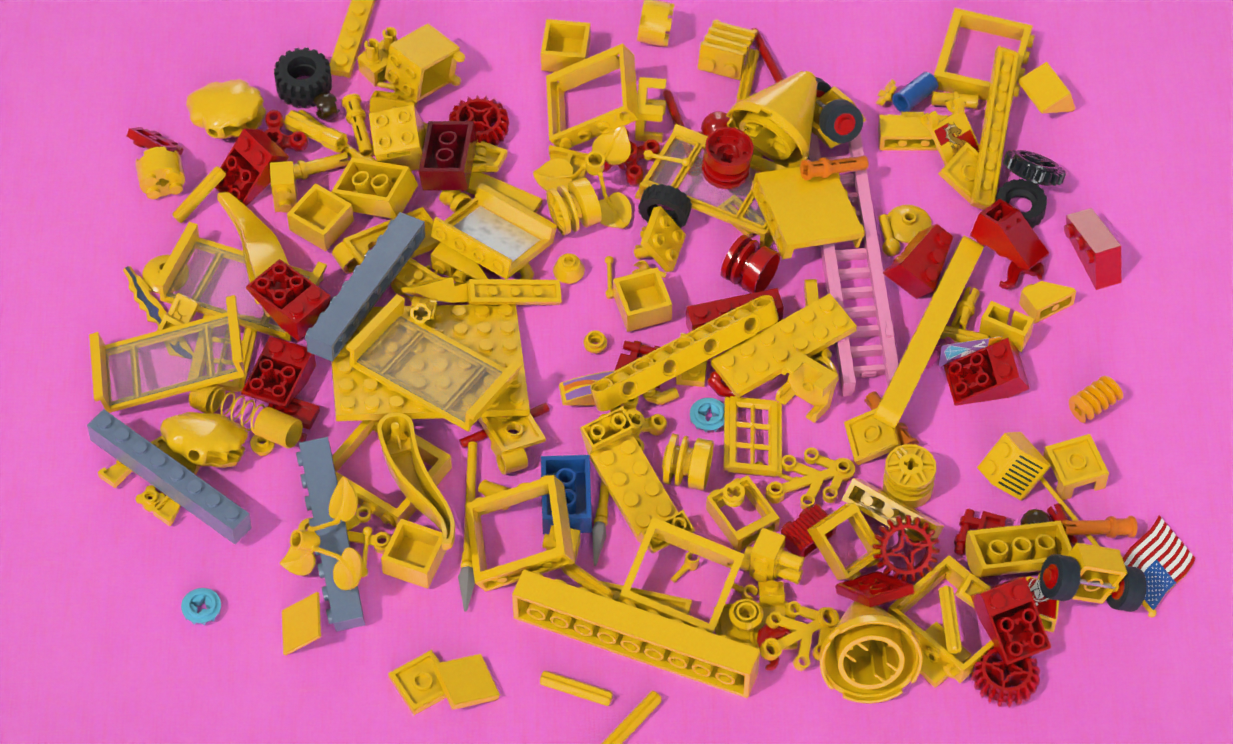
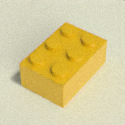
M351 158L331 192L351 203L353 212L395 219L405 209L418 183L408 166Z

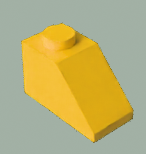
M1040 281L1034 285L1029 284L1021 290L1019 304L1029 317L1034 318V324L1074 305L1076 290L1072 287Z

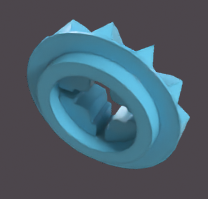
M702 398L696 401L690 409L691 423L695 425L696 429H703L705 433L708 430L716 432L718 428L724 427V404L715 398ZM709 409H711L713 417H711L710 420L707 421L705 415H707V412H709Z
M194 589L185 595L181 603V610L185 619L191 621L194 625L196 623L205 625L208 621H214L215 617L220 614V597L211 589ZM205 601L207 609H202L201 612L198 613V609L196 606H201L202 603H204Z

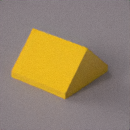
M1045 62L1019 79L1018 83L1041 114L1071 112L1075 110L1070 91L1048 62Z

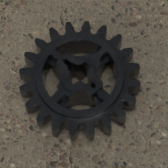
M1008 150L1003 159V165L1010 169L1012 173L1036 184L1047 186L1061 185L1066 175V171L1062 170V167L1056 162L1034 152Z

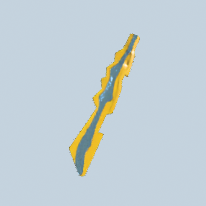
M125 267L123 272L128 278L129 290L134 293V301L140 304L139 309L146 312L147 321L157 323L159 327L164 314L168 313L159 301L150 294L152 292L140 276L135 274L132 267ZM183 336L176 346L164 341L170 356L193 360L194 353Z

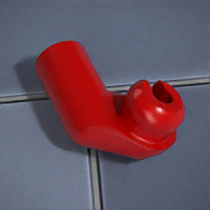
M714 371L710 374L708 385L717 395L736 397L729 387L721 382L722 378L717 372Z

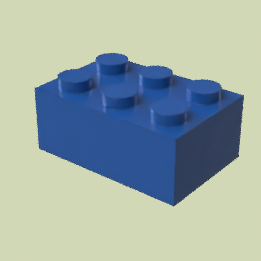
M590 455L541 456V477L555 475L564 484L570 528L580 530V533H592ZM549 494L542 496L543 534H549L551 525H554Z

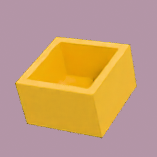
M546 19L541 48V71L556 72L587 59L591 42V23Z
M316 183L287 213L289 230L324 251H327L354 221L352 204Z
M658 267L613 279V296L627 332L672 320V302Z
M400 519L381 557L383 574L428 589L447 551L442 547V532Z

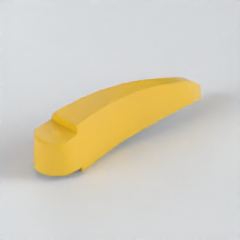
M217 193L219 203L230 217L240 236L249 283L279 259L288 264L276 235L231 193ZM262 307V309H263L265 315H266L267 317H271V316L267 313V311Z
M394 412L387 414L380 419L377 425V432L389 472L407 499L442 531L443 549H450L455 540L454 517L445 498L427 472L419 454L413 421L403 413Z

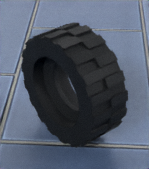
M1013 179L1008 183H1004L998 190L996 201L1001 199L1009 204L1010 200L1014 197H1023L1030 200L1032 208L1028 212L1021 213L1031 228L1039 225L1044 218L1047 205V197L1044 194V190L1038 184L1023 179Z
M654 184L644 190L638 206V212L643 220H646L648 223L653 208L659 207L657 204L665 205L673 209L664 210L681 228L687 223L692 203L690 198L679 189L670 185Z

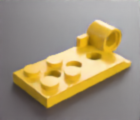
M421 207L406 213V215L425 221V238L411 258L435 249L440 241L431 237L434 221L426 210ZM391 220L343 239V242L333 249L332 256L345 273H353L355 267L363 262L367 251L375 246L378 237L385 233Z
M530 412L529 416L480 417L478 419L491 440V449L496 456L498 468L503 475L527 468L528 459L524 448L546 442L544 434ZM509 430H517V431H519V433L512 434V433H509L508 431H509Z

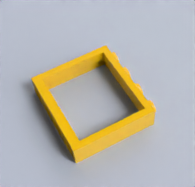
M954 8L934 73V77L938 82L937 90L949 93L958 91V94H976L978 99L987 101L990 82L947 72L960 27L1021 41L1018 50L1019 57L1012 95L1013 101V98L1019 95L1020 85H1017L1018 81L1025 74V68H1022L1023 64H1028L1030 52L1027 49L1028 47H1033L1035 35L1031 34L1033 25Z
M623 43L546 76L549 141L556 147L569 149L601 134H606L610 130L639 120L635 56ZM620 69L623 106L566 129L564 92Z
M380 420L362 421L332 455L337 482L343 476L337 471L372 431L378 433L377 425ZM415 434L419 454L422 461L432 466L428 473L437 486L452 469L451 455ZM349 480L356 491L358 505L367 506L371 514L381 518L382 522L386 525L389 523L396 528L400 519L408 521L417 510L407 497L396 509Z
M546 475L530 483H521L509 490H499L493 495L478 497L474 501L465 504L474 581L485 592L518 582L523 570L529 572L536 571L543 574L575 563L564 484L555 475ZM549 494L557 548L487 570L481 515Z
M652 517L618 602L631 603L639 609L655 611L662 617L671 620L678 619L686 625L702 627L708 632L714 633L745 554ZM652 537L731 569L709 623L630 591Z
M948 555L913 586L915 594L897 599L889 606L888 613L914 632L920 647L925 651V655L930 661H937L943 666L944 672L950 678H954L961 683L973 673L974 665L976 662L981 661L982 655H986L989 649L992 650L994 646L992 640L962 664L904 614L944 579L957 589L959 588L966 574L970 572Z

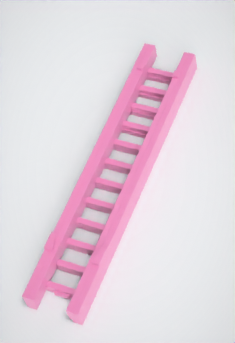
M861 133L855 139L848 142L850 156L824 158L835 160L863 156ZM811 135L809 157L807 160L817 161L821 158L818 136ZM867 170L853 171V174L840 175L843 187L855 186L856 192L848 193V198L851 205H858L859 211H856V216L865 230V235L862 238L865 248L835 250L834 243L820 245L827 294L830 293L851 319L876 317L877 325L857 326L856 332L835 343L842 396H852V392H855V377L865 378L886 375L888 387L899 365ZM867 259L868 267L838 269L837 262ZM870 278L871 286L841 288L840 281ZM860 298H873L874 306L844 308L843 300ZM875 336L880 338V345L850 347L849 338ZM883 357L884 364L853 366L852 358Z

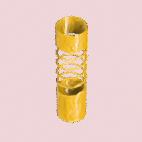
M217 384L190 391L189 404L192 408L203 413H214L221 406V415H226L231 410L232 422L241 414L242 428L246 431L252 430L255 435L280 446L292 448L301 437L303 426L299 419L271 407L265 408L264 404H260L255 409L254 400H249L246 404L244 396H239L235 400V393L233 391H230L225 396L224 387ZM232 393L233 402L228 411L223 414L222 409L225 399ZM239 398H243V406L238 415L233 419L234 406ZM253 402L251 415L243 423L244 410L248 403ZM260 406H262L263 409L259 412L258 416L256 417V420H255V423H254V427H253V418H254V415H255L257 409H258ZM251 418V429H247L244 427V424Z

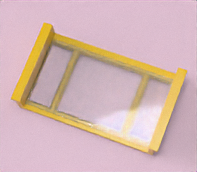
M675 124L671 136L659 155L679 159L689 158L690 165L685 167L681 163L656 159L644 180L640 182L635 198L641 200L643 192L648 186L654 184L670 185L684 192L690 198L692 209L760 235V248L762 246L770 248L774 239L751 186L756 173L787 169V167L753 154L749 176L745 183L733 189L717 188L704 178L701 171L705 143L708 136Z
M189 222L154 283V286L159 288L160 301L172 304L177 293H182L201 303L197 310L198 313L214 316L227 312L226 297L235 295L240 326L287 341L292 339V336L285 332L272 317L265 315L262 306L255 303L254 297L246 289L249 279L243 251L200 238L198 224ZM318 262L313 272L294 266L290 267L319 286L320 282L324 280L323 274L327 264Z
M396 294L346 346V350L350 351V366L469 432L475 422L514 380H518V371L523 367V363L514 359L505 368L426 324L415 323L410 315L404 313L405 298Z
M236 296L226 297L227 312L115 343L105 345L99 332L89 334L95 402L100 400L105 410L111 413L244 377Z

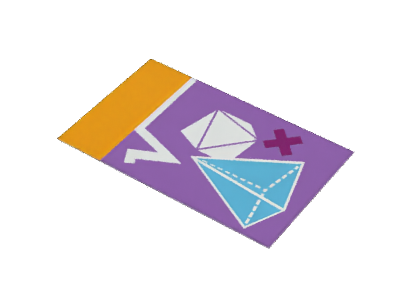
M1002 336L942 345L939 367L1002 340Z

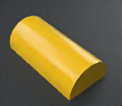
M1061 521L971 530L967 532L965 544L969 569L977 578L1041 571L1044 561L1050 555L1059 554L1067 556L1072 550Z

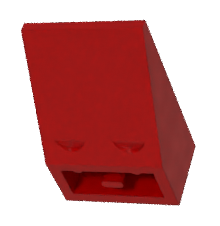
M244 128L220 167L226 173V176L215 188L220 193H231L247 206L271 183L270 163L286 162L289 156L261 129Z
M1001 199L979 213L970 234L979 244L988 246L996 251L999 256L1008 258L1019 268L1028 271L1049 255L1048 250L1022 213Z
M281 259L246 286V289L274 321L298 341L305 337L309 328H313L320 313L325 312L331 301V296Z
M270 336L241 394L286 408L308 383L316 367L315 355L307 352V347Z
M1009 338L943 365L955 406L1005 399L1030 389L1019 350Z
M1025 576L1014 578L970 595L978 618L1005 665L1051 648Z

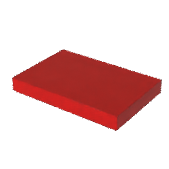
M879 571L835 585L837 594L868 607H874L915 594L914 587L910 583L890 575H885Z

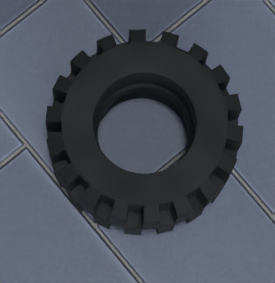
M306 47L302 50L294 48L295 51H287L285 56L281 55L279 61H276L274 69L276 90L280 99L284 100L288 105L292 104L296 108L298 106H302V108H307L309 105L312 107L316 106L313 104L315 97L320 93L332 90L331 70L328 59H325L324 54H318V50L313 49L311 51ZM301 76H309L307 79H296Z

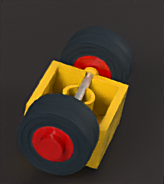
M816 77L818 84L812 133L817 135L824 144L832 149L841 143H847L855 139L861 132L863 122L866 119L850 98L835 86L832 88L823 79Z
M1076 543L1067 556L1059 554L1050 555L1042 565L1039 579L1041 592L1048 599L1058 601L1075 599L1100 604L1107 600L1111 608L1128 612L1136 611L1142 605L1147 589L1146 577L1143 571L1137 567L1125 566L1120 550L1083 543Z

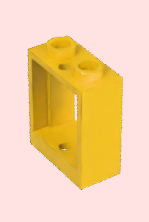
M748 475L741 479H734L732 482H737L744 487L745 495L762 518L740 530L735 531L719 509L726 505L723 501V488L712 491L706 497V510L738 552L747 546L755 544L762 527L773 532L779 531V516ZM730 493L729 497H733L734 495L738 497V493Z
M855 502L844 504L807 530L837 580L855 579L861 574L859 570L865 566L867 568L872 567L880 561L873 558V554L880 552V550L872 548V544L880 543L874 538L873 531ZM848 519L867 553L844 568L825 534Z

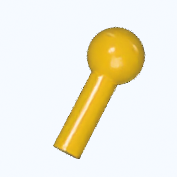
M887 214L878 216L885 240L882 250L888 256H895L900 252L901 246L893 238Z

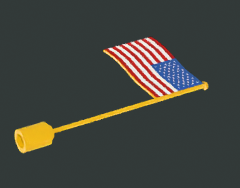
M1042 477L1040 479L1042 484L1056 501L1062 505V508L1073 521L1078 520L1045 478ZM1160 515L1151 529L1135 542L1122 558L1125 566L1141 569L1146 577L1147 589L1142 605L1149 612V617L1156 616V607L1165 594L1188 573L1196 559ZM1085 535L1094 546H1100L1092 535Z

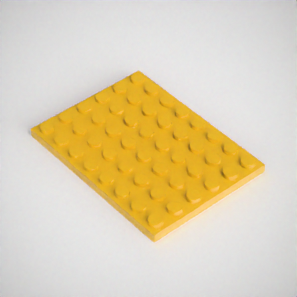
M437 305L435 319L426 320L424 324L505 368L514 359L523 363V367L518 371V380H514L481 417L529 416L530 407L516 305ZM404 306V313L410 315L411 306ZM373 307L334 361H331L336 421L380 420L385 415L394 412L403 413L411 419L443 418L350 366V351L346 350V346L384 308ZM397 324L362 361L381 370L409 341L415 332ZM423 337L388 375L444 405L479 367ZM486 372L452 408V411L465 417L469 408L492 385L497 377Z

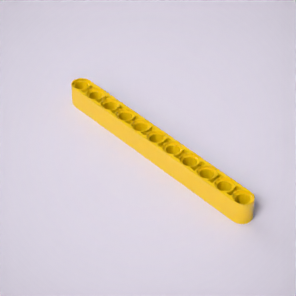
M963 235L873 415V418L893 429L896 427L981 255L984 245Z

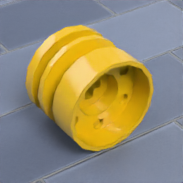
M586 177L569 182V192L563 185L558 186L557 190L551 188L546 192L551 218L557 225L559 232L564 236L570 234L571 230L574 232L578 231L580 228L579 221L584 227H589L600 223L602 220L598 198Z
M673 433L664 452L662 463L663 483L670 484L673 474H675V486H680L683 477L686 476L688 477V488L704 491L709 478L714 441L697 438L694 447L690 448L689 437L685 435L681 446H679V434Z
M904 444L893 449L885 461L883 492L912 508L923 506L929 501L934 488L936 461L933 455L927 449L916 444Z

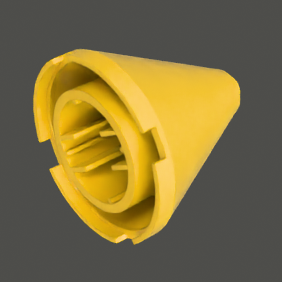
M809 71L797 72L735 103L726 115V117H730L727 126L737 128L751 138L754 145V155L761 158L764 155L773 160L774 163L787 168L800 167L801 162L809 157L818 84L815 75Z
M854 601L823 642L819 662L822 677L831 690L833 688L842 693L843 698L853 702L877 703L887 701L902 694L903 687L910 681L912 683L915 682L922 666V652L916 635L908 626L878 605L868 607Z

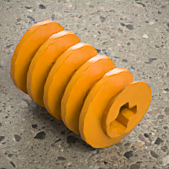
M1101 376L1097 381L1092 382L1091 385L1086 386L1076 395L1071 396L1069 408L1076 419L1085 423L1086 418L1092 420L1095 417L1094 414L1099 415L1102 409L1107 410L1109 408V404L1114 405L1116 399L1122 400L1123 392L1112 378Z

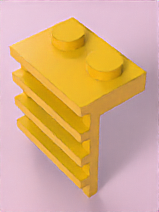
M717 19L713 20L712 26L708 29V34L705 35L704 41L700 45L697 69L740 80L745 56L758 30L720 22Z

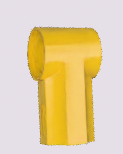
M413 296L410 317L414 319L415 323L424 324L426 320L435 319L437 299Z

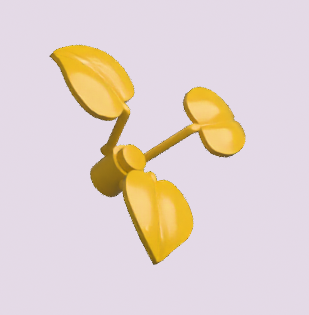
M625 126L598 136L593 142L592 152L588 153L586 157V163H582L575 174H573L572 165L565 159L560 158L549 160L533 171L536 182L546 191L551 188L557 190L558 186L563 185L569 192V182L573 181L572 179H576L584 169L590 175H598L604 199L599 200L602 213L600 223L607 227L623 229L631 221L632 208L628 198L620 192H614L608 197L603 178L605 160L611 165H619L624 163L630 156L631 145Z
M342 476L329 503V515L335 520L314 527L308 526L307 531L294 530L290 536L291 546L286 556L280 561V564L289 572L299 576H306L311 573L315 566L314 551L334 557L338 562L333 569V580L341 590L355 589L358 585L363 571L361 556L353 548H346L342 556L319 548L320 537L315 531L337 525L341 520L348 522L355 515L358 497L355 489L346 477Z

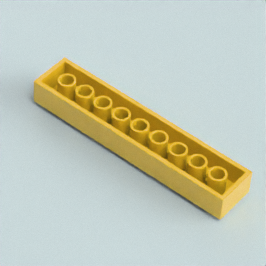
M523 570L512 593L513 618L745 698L749 697L757 678L760 649H757L752 644H742L733 641L728 636L710 633L702 627L686 625L678 619L671 620L662 617L655 611H645L631 603L615 601L607 595H597L586 588L568 585L560 579L553 580L544 577L536 571L529 572Z

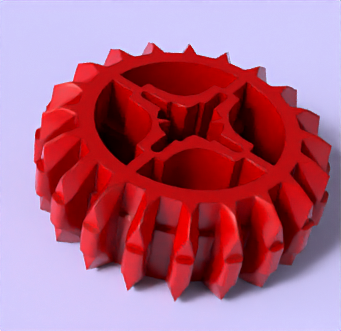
M478 95L475 99H471L468 96L467 102L460 100L459 106L454 105L453 111L449 115V121H465L466 119L467 121H474L478 143L485 142L498 147L499 141H504L505 135L509 131V118L506 109H503L502 103L497 104L495 98L489 101L487 95L483 99H480Z
M898 515L896 516L897 524L895 525L890 519L887 520V524L890 526L888 530L883 526L879 527L884 535L875 534L874 536L875 539L881 542L880 544H872L873 549L880 550V552L873 554V558H882L877 563L878 568L887 566L883 571L885 575L893 571L892 577L898 578L899 574H901V580L905 582L907 581V575H910L911 580L914 582L916 581L915 573L918 572L922 578L925 576L922 570L924 567L929 571L933 570L928 562L937 563L938 559L933 557L932 553H940V549L932 547V545L939 543L938 538L930 539L936 533L935 530L925 531L929 523L924 522L919 526L921 520L919 517H916L913 523H911L910 515H906L905 522H902L901 517ZM905 529L917 530L921 533L924 540H909ZM898 531V543L890 547V549H886L889 538ZM904 540L907 542L909 546L911 544L913 545V547L908 550V557L905 555L903 551L901 553L899 552V550L904 547ZM922 548H926L923 559L914 566L915 553L922 550ZM888 557H903L907 568L894 566L890 563Z
M993 646L992 650L989 649L986 655H982L980 662L975 663L971 678L972 681H975V690H980L981 697L988 696L989 703L996 700L998 707L1002 705V702H1006L1010 708L1013 701L1019 706L1022 704L1023 699L1028 701L1031 694L1036 692L1037 685L1040 682V667H1036L1037 659H1031V656L1005 665L996 647ZM1008 668V675L1006 677V680H1004L1003 673H1005V669Z

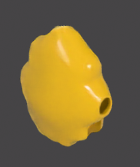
M245 80L215 81L187 96L186 107L190 112V120L195 126L204 128L207 134L213 138H238L244 128L258 129L266 116V109L263 107L264 100L258 88L251 87Z
M186 412L166 418L160 425L161 435L166 440L167 446L196 465L221 468L233 467L237 465L245 452V448L242 445L248 437V432L242 428L241 424L232 422L225 415Z

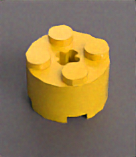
M644 0L637 41L667 47L669 34H665V32H670L672 18H668V16H673L675 4L659 0Z
M154 147L144 151V156L139 160L136 159L135 168L139 186L142 192L147 195V198L153 200L161 196L180 194L183 191L185 175L181 157L176 150L172 152L167 151L166 147Z

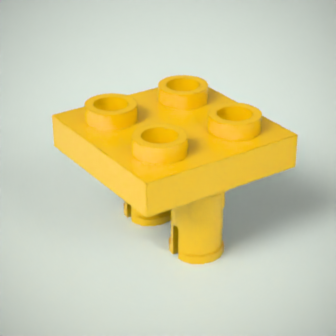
M661 206L654 207L647 227H642L643 231L640 232L642 238L641 245L635 246L634 256L639 260L653 257L665 272L673 271L686 234Z

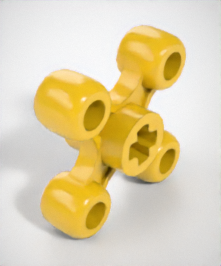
M636 397L619 405V408L623 406L635 426L632 434L642 451H644V442L639 437L640 433L649 432L655 436L661 435L667 427V420L661 414H654L649 418H644L642 413L636 410L639 400Z

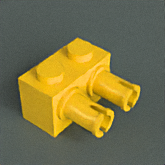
M387 27L386 30H383V40L380 42L374 38L366 40L364 43L366 51L357 57L359 71L375 87L378 81H386L385 73L390 44L398 40L397 31L393 27Z
M762 527L751 550L749 576L758 582L775 580V578L780 577L798 585L803 575L801 568L804 563V557L784 551L786 536Z

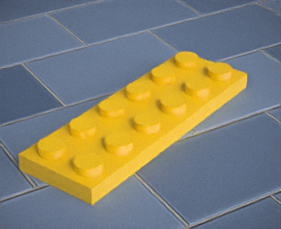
M829 293L711 359V366L736 398H739L780 375L783 366L798 351L810 358L856 332L857 326Z

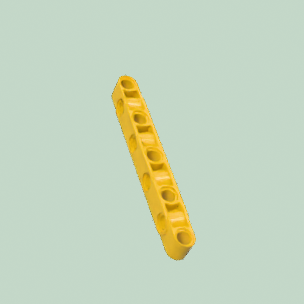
M769 295L760 296L594 382L590 389L597 410L609 411L774 325L778 322L779 317L773 297Z

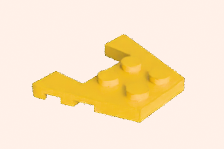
M163 436L150 442L192 473L197 474L200 465L193 464L183 455L172 451L167 446ZM117 460L116 464L108 469L104 467L99 470L98 476L116 488L133 471ZM166 496L152 510L153 515L168 526H171L181 505Z

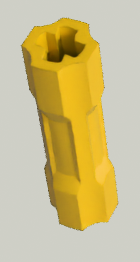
M291 110L285 116V128L292 132L302 131L307 137L337 153H341L347 146V134L319 124L295 110Z

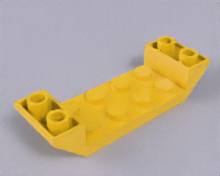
M623 406L580 427L591 462L639 543H642L652 517L691 533L695 532L684 510L678 512L636 441L632 434L635 426ZM652 537L647 550L653 554L671 544Z

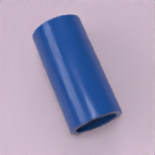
M921 73L893 95L892 101L895 108L900 112H909L931 95L933 91L938 89V82L931 73Z

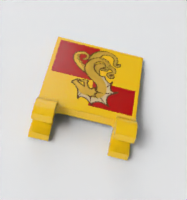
M961 96L945 102L947 109L952 115L939 121L936 111L920 116L921 123L930 131L945 165L966 142L979 153L980 146L964 112L965 103Z

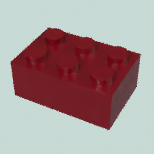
M428 121L419 166V176L423 190H468L477 145L474 121Z

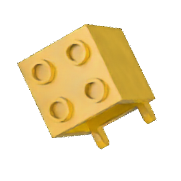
M427 23L390 44L385 79L401 90L406 96L418 102L449 83L459 86L461 78L455 74L457 61L464 62L465 55L459 51V46Z
M409 105L369 113L374 156L377 161L408 166L411 171L418 170L426 133L425 126L415 106Z

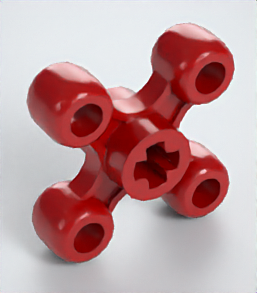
M272 110L266 114L265 120L269 129L264 133L283 151L287 148H292L295 151L301 152L308 147V138L304 132L295 131L291 135L282 134L280 130L284 125V118L281 112Z
M647 140L641 146H636L635 143L629 141L631 145L630 156L624 163L618 165L620 169L626 171L625 177L628 184L637 186L643 181V169L637 165V162L644 159V152L646 150H651L653 154H660V145L656 140ZM605 160L603 172L609 171L614 165L609 164Z

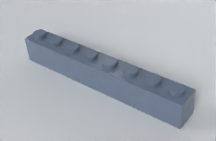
M401 212L394 220L390 221L385 233L378 237L372 250L367 251L363 262L355 267L353 275L348 281L346 280L343 283L338 295L331 299L325 312L320 313L313 328L308 329L305 335L307 352L329 361H334L424 240L425 221Z
M103 409L87 424L90 440L233 544L236 545L252 528L250 515L246 510Z
M328 437L300 442V452H296L299 467H304L305 474H300L303 489L308 488L309 496H305L307 511L312 510L313 518L309 519V524L314 527L335 520L329 515V503L338 482ZM341 520L337 525L315 531L320 537L319 548L341 556L346 548H350L345 521ZM315 551L316 556H321L322 563L317 564L320 579L325 578L326 586L322 587L324 601H329L330 609L326 610L329 624H334L336 632L365 626L358 585L355 589L341 590L338 588L333 580V569L338 560Z

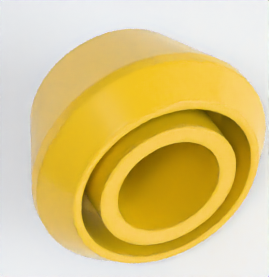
M571 253L560 256L553 267L555 278L566 284L578 282L585 273V267L581 260Z
M740 599L731 606L729 618L740 631H752L762 622L763 609L754 600Z

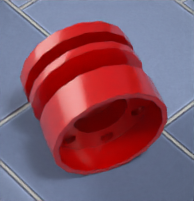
M731 127L719 128L710 133L705 143L701 171L704 178L711 185L720 189H733L745 183L749 176L750 163L753 156L754 145L751 138L745 132Z
M746 234L741 235L733 243L723 261L721 277L725 280H730L735 285L741 282V287L749 293L764 291L778 269L780 254L768 246L760 248L757 240H752Z

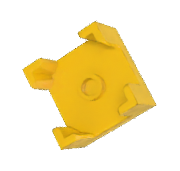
M639 77L637 93L639 120L635 121V141L653 139L662 143V132L645 131L646 121H663L666 101L648 99V88L666 89V79Z
M798 351L783 366L781 374L786 375L789 373L787 382L777 391L775 400L784 405L795 395L814 406L806 414V418L815 423L831 406L838 374Z
M1090 434L1045 446L1043 457L1051 465L1058 480L1056 493L1062 500L1072 498L1074 488L1095 482V491L1106 488L1109 472Z

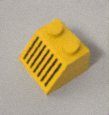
M1007 432L1003 434L977 468L993 486L1021 501L1025 499L1051 465L1022 432Z

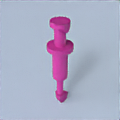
M947 336L942 345L954 344L955 342ZM936 345L925 369H929L940 358L942 345Z

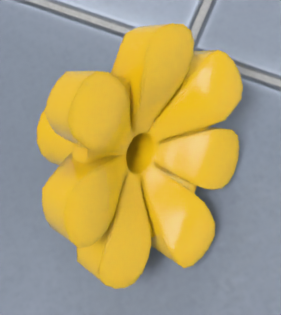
M893 79L887 83L885 90L879 91L877 95L879 98L876 104L882 106L888 101L893 103L892 97L897 89L895 86L896 82Z

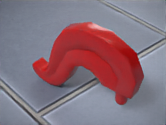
M1011 261L1007 271V281H1000L999 287L1003 289L1014 288L1021 274L1037 276L1041 280L1042 275H1044V265L1039 262L1028 271L1019 268Z
M765 623L758 631L756 642L760 649V646L767 639L774 638L778 640L792 632H790V629L781 626L773 629ZM766 648L767 651H768L770 654H772L771 650L768 649V648ZM779 656L775 660L769 661V664L765 666L766 671H772L778 666Z

